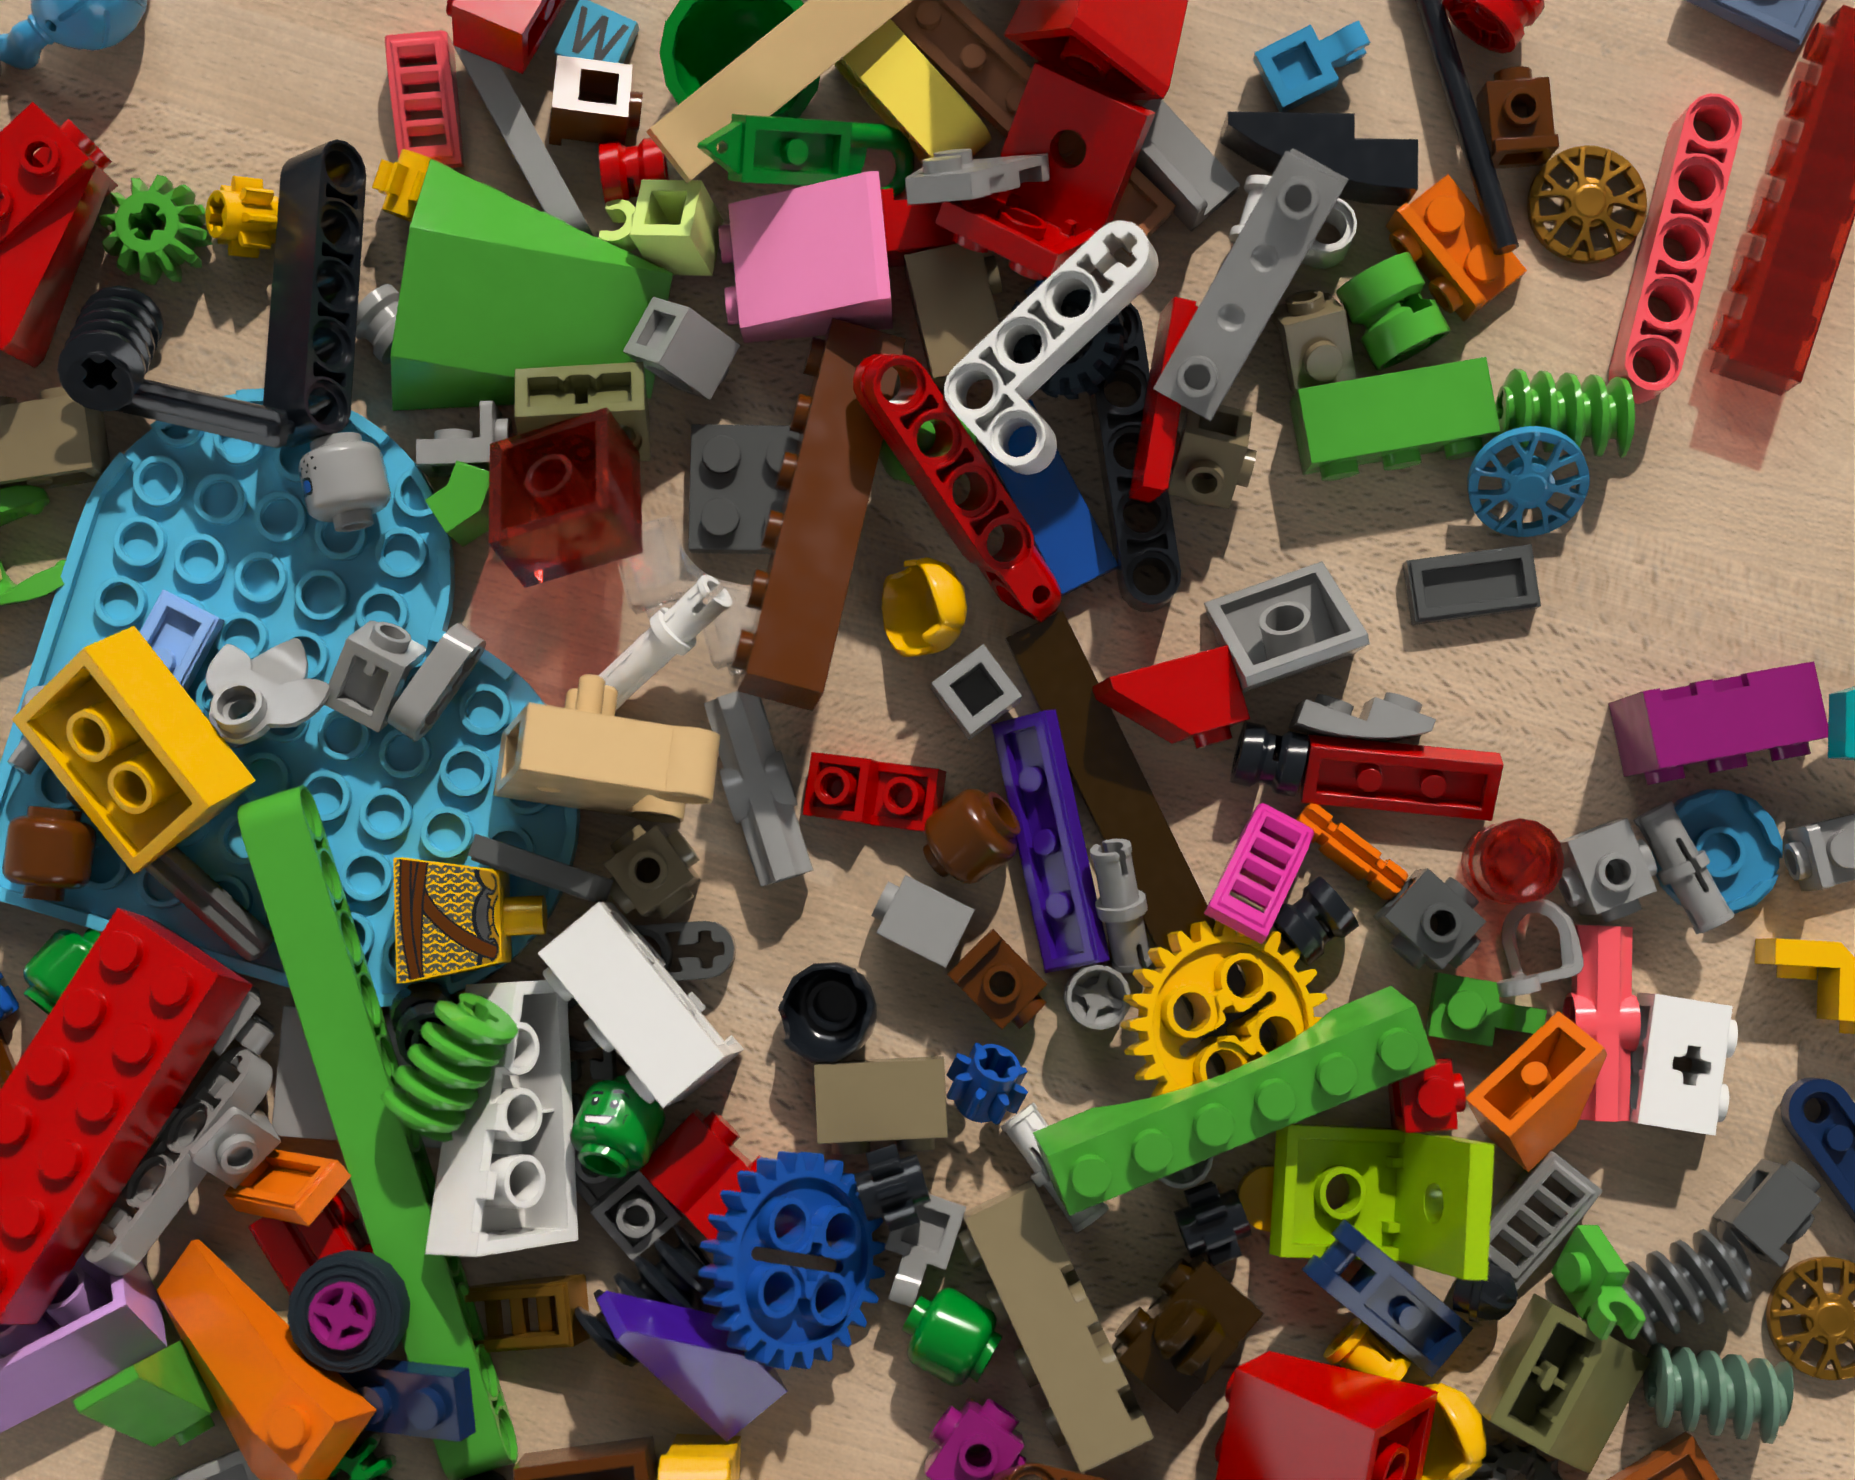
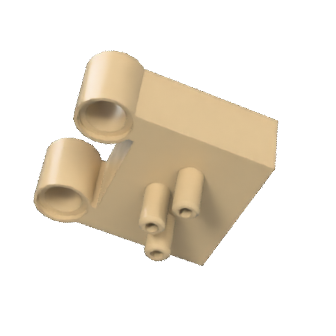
M583 675L579 678L578 689L573 688L567 691L565 708L529 702L503 731L493 796L621 815L649 822L681 823L684 821L686 804H710L713 801L720 735L702 728L671 726L616 717L618 697L616 688L605 685V680L600 676Z

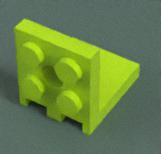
M1291 1124L1276 1131L1269 1254L1284 1258H1312L1315 1254L1320 1258L1336 1240L1332 1233L1345 1219L1394 1261L1404 1262L1462 1280L1487 1281L1494 1144L1433 1132L1404 1133L1394 1128ZM1342 1174L1348 1182L1349 1195L1346 1202L1340 1208L1333 1210L1327 1202L1326 1189L1333 1177Z

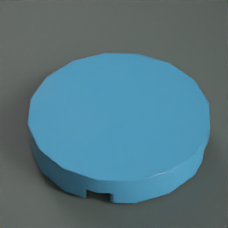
M1701 790L1678 799L1674 803V809L1697 851L1705 850L1711 862L1706 867L1728 907L1736 914L1756 906L1774 888L1779 874H1776L1779 869V858H1783V841L1773 817L1756 800L1730 790ZM1652 852L1656 862L1658 873L1660 870H1662V868L1660 867L1654 853ZM1656 874L1662 889L1678 905L1682 906L1670 884L1663 885L1658 874Z

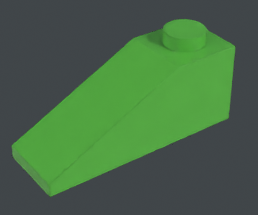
M182 1339L132 1365L73 1400L80 1414L152 1447L173 1435L179 1446L196 1438L215 1426L210 1414L218 1409Z

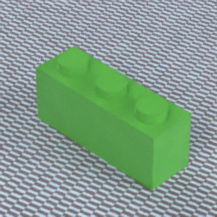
M1486 357L1297 389L1289 401L1302 475L1320 472L1322 481H1333L1359 474V465L1383 462L1384 470L1412 467L1422 463L1421 455L1445 451L1447 460L1475 456L1483 448V444H1487L1500 432Z

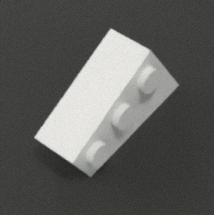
M598 902L538 953L548 965V968L543 971L546 981L565 1001L568 1002L574 997L590 1017L584 1022L588 1033L606 1052L609 1053L614 1048L631 1068L625 1073L628 1082L639 1096L649 1104L657 1100L664 1108L686 1099L744 1050L732 1035L725 1041L701 1013L706 1009L705 1005L693 992L686 995L664 968L666 962L612 902Z

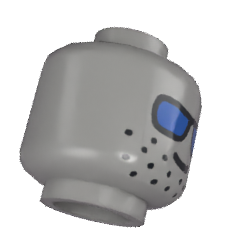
M356 432L330 434L310 443L311 451L306 453L298 464L302 490L309 515L318 521L333 522L336 532H351L372 526L374 524L372 515L383 510L391 499L381 450L373 443L362 441L361 434Z

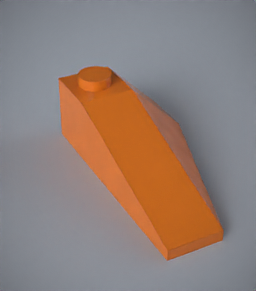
M200 1239L191 1240L156 1292L250 1470L260 1480H327L377 1409L338 1372L328 1371L308 1360L293 1341L289 1325Z

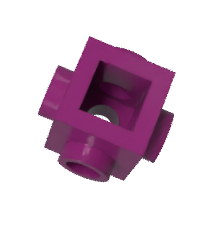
M968 1397L959 1411L950 1405L929 1436V1439L936 1443V1446L925 1460V1475L932 1480H991L996 1473L1025 1464L1027 1458L1020 1454L1024 1448L1023 1436L1015 1429L1020 1422L1019 1419L1006 1408L989 1398L981 1406ZM975 1444H982L987 1447L986 1450L980 1453L968 1450Z

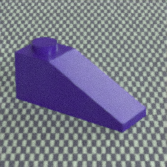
M607 1290L596 1299L615 1339L726 1442L788 1392L774 1367L744 1359V1350L729 1348L726 1345L731 1331L716 1329L712 1326V1322L717 1314Z

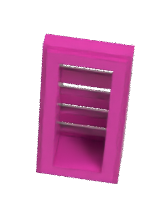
M1258 804L1241 831L1204 914L1263 944L1314 837V830L1267 804ZM1230 891L1262 907V912L1230 896Z

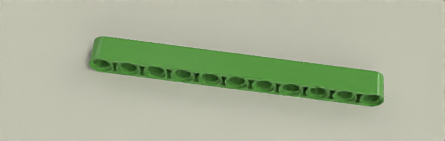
M301 785L241 804L237 812L240 832L348 1173L351 1175V1183L374 1255L390 1263L405 1282L411 1305L409 1325L401 1340L408 1362L469 1368L476 1432L461 1442L433 1439L443 1471L449 1480H461L516 1463L518 1459L517 1439L490 1352L485 1353L487 1350H485L484 1344L475 1346L473 1344V1341L484 1340L485 1335L474 1302H465L464 1296L469 1294L470 1291L460 1256L425 1254L436 1180L422 1136L403 1124L395 1113L390 1111L383 1103L381 1098L382 1093L388 1087L405 1089L396 1081L394 1073L399 1068V1063L315 800L307 787Z

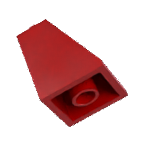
M1021 0L1004 36L1037 61L1044 60L1129 101L1164 99L1171 83L1188 0Z
M1268 1351L1235 1368L1228 1380L1225 1391V1398L1229 1403L1226 1424L1215 1448V1460L1219 1463L1216 1480H1421L1438 1392L1425 1386Z

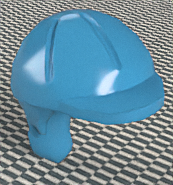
M30 0L32 14L28 15L27 20L20 21L14 25L10 33L0 34V61L15 68L26 70L36 66L39 63L42 49L46 45H52L54 42L65 47L91 51L117 45L126 39L136 28L146 11L147 0Z

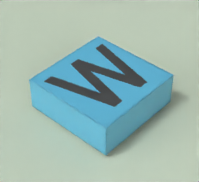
M579 0L554 53L556 58L557 55L623 64L638 34V23L592 1Z

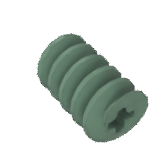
M1657 1343L1650 1347L1647 1357L1651 1361L1643 1375V1390L1649 1407H1654L1658 1427L1668 1428L1674 1411H1680L1684 1431L1694 1432L1700 1415H1706L1710 1435L1720 1436L1726 1420L1732 1419L1736 1439L1747 1440L1754 1422L1759 1425L1762 1443L1773 1444L1779 1426L1783 1427L1787 1421L1793 1402V1368L1788 1362H1779L1773 1367L1767 1359L1753 1358L1747 1364V1361L1737 1354H1727L1721 1360L1715 1351L1702 1350L1695 1357L1689 1347L1676 1346L1670 1353L1663 1343Z

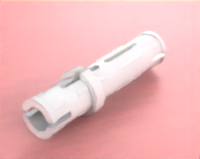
M706 574L702 575L697 583L670 609L663 607L658 610L649 620L651 627L641 634L632 645L598 675L605 680V685L612 686L618 691L616 710L676 654L681 656L687 654L697 643L696 635L712 623L723 611H727L732 606V599L725 588L708 604L703 603V599L720 584L718 580Z

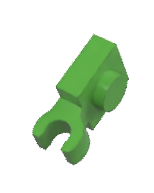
M1434 972L1425 1032L1427 1036L1493 1047L1495 1028L1534 1034L1545 1024L1547 1010L1499 1002L1500 997L1496 982Z
M1576 1225L1551 1273L1581 1319H1587L1589 1329L1598 1339L1607 1340L1616 1324L1622 1329L1628 1339H1635L1646 1318L1639 1305L1627 1295L1622 1287L1630 1271L1598 1225Z

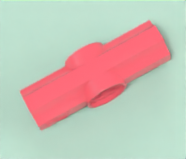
M1575 925L1581 945L1584 966L1579 974L1572 977L1571 992L1566 994L1562 1014L1602 1045L1607 1052V1057L1579 1120L1602 1122L1630 1121L1631 1052H1635L1638 1047L1641 1031L1639 1002L1637 997L1632 994L1633 927Z

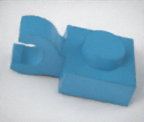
M1360 21L1353 22L1320 41L1310 24L1255 52L1253 62L1279 112H1287L1337 87L1339 78L1334 68L1346 66L1365 56L1367 52L1364 47L1370 45V41Z

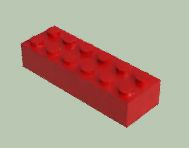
M117 908L0 1090V1324H38L253 986V984L155 919Z

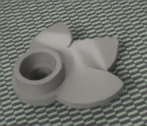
M298 638L283 642L252 660L238 647L226 644L213 658L206 673V684L213 695L209 711V721L226 742L232 744L249 743L262 737L270 728L295 727L309 720L326 703L331 689L328 683L324 681L307 679V655L302 642ZM250 712L245 717L237 719L242 713Z

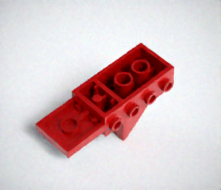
M32 102L0 132V350L36 368L45 359L103 200L118 184L104 171L112 161L69 118L59 126L39 106Z

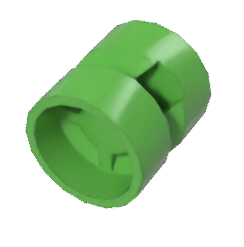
M1409 252L1400 253L1379 262L1350 279L1336 291V295L1346 310L1351 323L1364 325L1366 331L1361 342L1377 371L1390 368L1432 346L1451 331L1436 301L1422 298L1420 293L1425 285V281Z

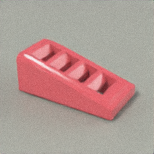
M428 31L385 36L386 63L398 159L401 150L405 149L435 159L451 168L464 167L455 48L446 31ZM437 61V64L407 67L409 63ZM439 83L440 91L409 94L408 85ZM440 109L443 111V118L411 120L410 112ZM442 134L446 136V144L413 147L412 137Z

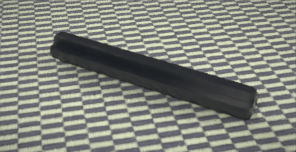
M144 379L143 384L133 395L130 404L119 410H114L274 448L285 446L288 435L295 432V423L292 420H288L285 410Z

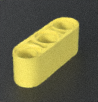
M891 19L834 64L841 75L887 125L899 129L907 137L914 155L921 163L923 159L933 158V153L944 150L972 149V156H974L992 140L987 127L975 111Z

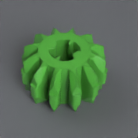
M157 174L150 188L140 178L131 177L130 188L132 195L125 198L120 193H110V200L118 208L117 213L99 216L100 224L106 230L112 232L102 241L103 248L111 256H118L117 268L127 276L139 272L140 279L146 284L156 285L164 272L172 282H181V264L187 262L191 267H202L201 258L194 252L195 247H205L213 244L210 234L200 228L206 223V208L201 204H194L196 194L188 186L179 185L173 188L172 182L166 176ZM163 221L166 224L164 230H159ZM149 230L153 231L151 239L147 237Z

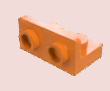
M1449 174L1410 204L1405 203L1399 207L1385 226L1391 233L1389 241L1397 254L1410 253L1414 262L1430 280L1428 288L1434 300L1446 312L1453 313L1455 311L1463 322L1516 282L1527 271L1512 251L1502 255L1494 254L1483 216Z

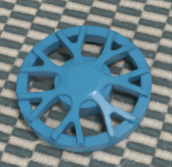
M1541 426L1515 428L1490 440L1475 456L1467 477L1469 500L1478 518L1494 531L1514 537H1532L1546 534L1567 523L1583 505L1590 484L1589 469L1579 446L1567 435ZM1529 441V444L1526 448H1523L1520 442ZM1538 441L1555 445L1547 461L1533 455ZM1513 445L1520 457L1515 458L1505 467L1496 454L1506 447ZM1563 449L1568 453L1559 457ZM1490 460L1495 465L1494 467H1485ZM1575 461L1578 469L1577 475L1561 480L1554 479L1553 471ZM1480 476L1501 478L1502 488L1496 490L1478 489ZM1554 492L1571 497L1561 509L1547 502ZM1480 499L1488 500L1485 503H1482ZM1508 500L1513 505V508L1502 518L1490 512L1497 504ZM1536 507L1541 509V520L1522 523L1524 509Z

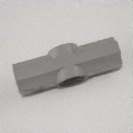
M736 691L704 703L711 729L720 735L719 755L723 764V769H720V776L736 824L741 823L748 844V853L760 886H767L814 871L794 806L798 805L793 785L781 750L776 752L761 697Z

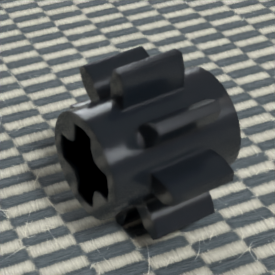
M895 1144L865 1153L869 1169L854 1174V1178L868 1222L884 1217L890 1232L919 1223L916 1206L931 1202V1198L917 1154L901 1159Z
M1210 1181L1183 1191L1189 1206L1173 1211L1189 1256L1192 1258L1206 1253L1209 1262L1213 1266L1242 1256L1237 1241L1251 1236L1252 1232L1235 1189L1219 1194L1216 1184Z

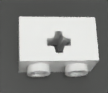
M1638 993L1637 1000L1641 1013V1031L1638 1047L1635 1052H1631L1630 1122L1716 1136L1717 1122L1721 1123L1724 1121L1729 1106V1089L1726 1084H1722L1726 1058L1733 1056L1738 1039L1737 1023L1735 1020H1731L1733 1006L1660 994ZM1674 1057L1692 1059L1691 1071L1681 1072L1673 1069L1672 1062Z

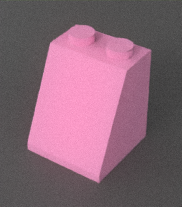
M879 171L863 172L728 204L730 224L719 225V242L722 263H734L736 286L724 287L728 325L739 324L744 343L826 335L832 318L874 330L893 329Z

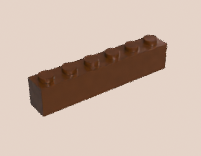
M832 318L824 340L813 337L803 370V374L814 377L809 396L798 395L789 431L800 434L795 454L784 452L775 484V489L785 491L786 493L781 512L770 510L760 547L771 550L767 571L755 570L746 602V607L757 610L752 632L740 630L732 658L731 667L742 670L737 689L738 692L810 711L814 710L824 693L883 440L882 435L857 400L853 390V376L857 366L865 358L873 354L903 355L905 338ZM893 367L889 368L881 379V391L888 401L893 398L898 372Z

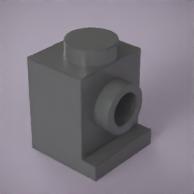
M1761 1159L1712 1217L1718 1222L1725 1221L1731 1227L1738 1240L1760 1260L1782 1267L1790 1257L1780 1248L1785 1242L1792 1244L1800 1239L1811 1227L1814 1221V1215L1811 1212L1822 1200L1816 1194L1821 1185L1810 1173L1793 1161L1789 1160L1784 1166L1780 1163Z

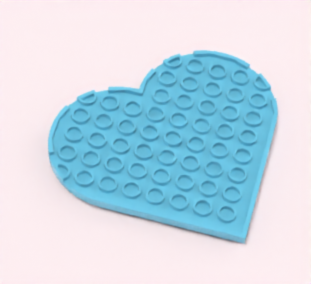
M264 388L236 390V394L223 397L263 405ZM351 410L348 424L342 431L337 433H359L362 436V441L373 443L381 450L391 499L383 510L372 515L374 521L372 526L351 532H336L333 522L316 520L309 515L306 508L298 464L301 458L311 451V442L296 447L283 446L281 448H274L166 422H153L150 424L152 429L137 440L124 454L119 452L98 479L87 499L61 574L64 585L56 589L16 714L21 709L27 691L33 687L44 686L50 682L84 647L132 626H135L140 632L163 589L225 620L187 692L208 720L213 695L206 684V673L211 661L224 645L231 644L238 647L252 660L283 642L298 638L302 642L307 655V679H317L329 684L347 637L369 621L388 622L400 626L410 634L411 640L427 648L423 660L410 670L402 689V694L436 644L448 631L453 610L455 560L451 537L444 531L425 499L435 493L406 451L382 429ZM484 650L474 669L443 713L419 741L414 742L390 724L380 732H376L323 705L320 711L309 720L295 727L270 728L259 739L245 744L226 742L256 781L220 814L176 846L272 932L240 832L237 816L238 807L241 804L294 787L306 786L317 805L380 1007H391L393 999L400 990L412 984L396 983L393 858H411L498 870L472 861V857L468 856L474 836L478 834L573 866L579 839L580 809L493 796L503 731L529 702L546 704L530 684L514 669L487 650ZM250 712L242 713L237 719L245 717ZM13 722L0 761L1 902L101 932L117 908H121L157 920L232 971L290 988L275 939L269 949L257 960H245L148 871L143 869L133 874L95 824L84 813H82L81 822L88 823L96 831L92 873L89 883L80 889H65L64 902L23 898L24 885L10 882L4 877L2 872L9 822L15 817L27 816L28 806L73 811L80 810L67 799L65 794L67 789L42 758L31 775L21 772L7 762L24 737L23 733ZM509 873L510 897L544 895L549 919L563 892ZM537 935L511 936V960L519 955ZM508 963L426 980V982L437 983L447 989L450 995L465 990L466 984L480 983Z

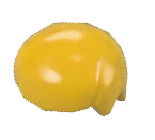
M929 557L905 560L903 562L904 567L908 568L888 575L883 584L882 617L884 630L891 647L903 657L924 656L946 650L959 637L965 624L967 603L964 586L953 568L946 563Z
M1443 1383L1424 1385L1437 1391L1438 1396L1421 1480H1464L1472 1476L1482 1466V1459L1486 1456V1433L1482 1416L1464 1392Z

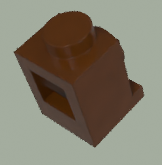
M557 55L549 144L561 146L562 139L591 143L620 141L625 146L627 129L639 130L643 92L631 91L633 65Z
M1524 66L1509 67L1495 72L1493 75L1494 81H1486L1476 96L1477 112L1495 169L1545 165L1559 148L1558 134L1554 132L1549 77L1532 78L1531 68ZM1526 106L1527 118L1516 116L1511 107Z
M991 929L947 973L1001 1030L1010 1021L1018 1029H1021L1047 1003L1038 994L1047 983L994 929ZM999 971L1008 972L1014 979L1013 991L1004 997L994 995L989 986L991 977Z

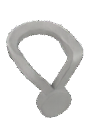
M1532 899L1516 905L1506 915L1502 926V945L1509 964L1511 978L1496 982L1499 997H1511L1542 990L1541 983L1573 977L1582 971L1584 960L1578 933L1571 916L1562 906L1548 899ZM1541 913L1549 917L1557 926L1560 934L1562 966L1559 969L1532 975H1525L1523 973L1516 942V930L1519 922L1525 915Z

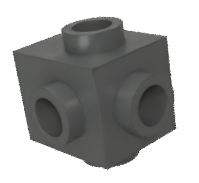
M1428 868L1415 870L1406 880L1400 892L1391 900L1389 899L1374 915V918L1395 936L1389 943L1391 948L1417 970L1423 964H1426L1430 969H1444L1448 963L1454 968L1460 966L1479 946L1481 940L1475 933L1486 922L1473 910L1479 901L1467 888L1451 877L1443 882ZM1433 914L1438 921V927L1435 932L1430 927V919Z

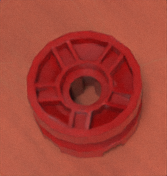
M1544 0L1442 1L1448 18L1466 37L1490 51L1502 54L1511 53L1525 35L1524 27L1532 26L1545 8Z

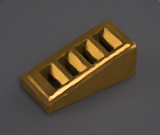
M585 1274L469 1286V1294L464 1296L465 1302L484 1301L488 1336H485L484 1340L473 1341L474 1346L484 1344L485 1350H487L485 1353L575 1347L590 1338L576 1318L574 1310L581 1306L589 1312ZM554 1296H555V1299H556L558 1328H557V1324H556V1313H555ZM536 1297L539 1330L530 1331L527 1298ZM509 1299L512 1324V1333L504 1334L501 1300Z

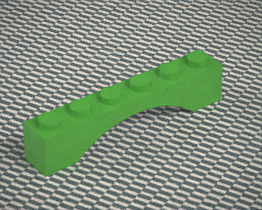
M1389 986L1331 1010L1316 1024L1291 1041L1227 1073L1155 1097L1091 1108L1032 1133L1053 1188L1067 1213L1071 1216L1437 1064L1416 1005L1395 988Z

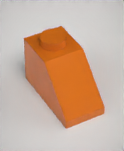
M1558 1011L1466 1097V1101L1484 1134L1527 1172H1530L1576 1128L1607 1057V1052L1602 1045Z

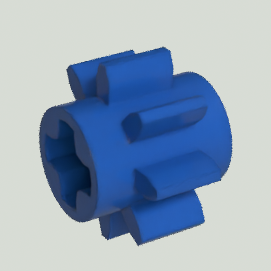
M977 1042L974 1044L969 1056L956 1054L946 1074L953 1081L946 1096L948 1099L954 1100L956 1108L966 1118L979 1123L992 1121L995 1125H999L1006 1111L1017 1114L1028 1091L1021 1086V1083L1028 1071L1026 1068L1020 1067L1019 1060L1009 1049L996 1044L982 1046Z

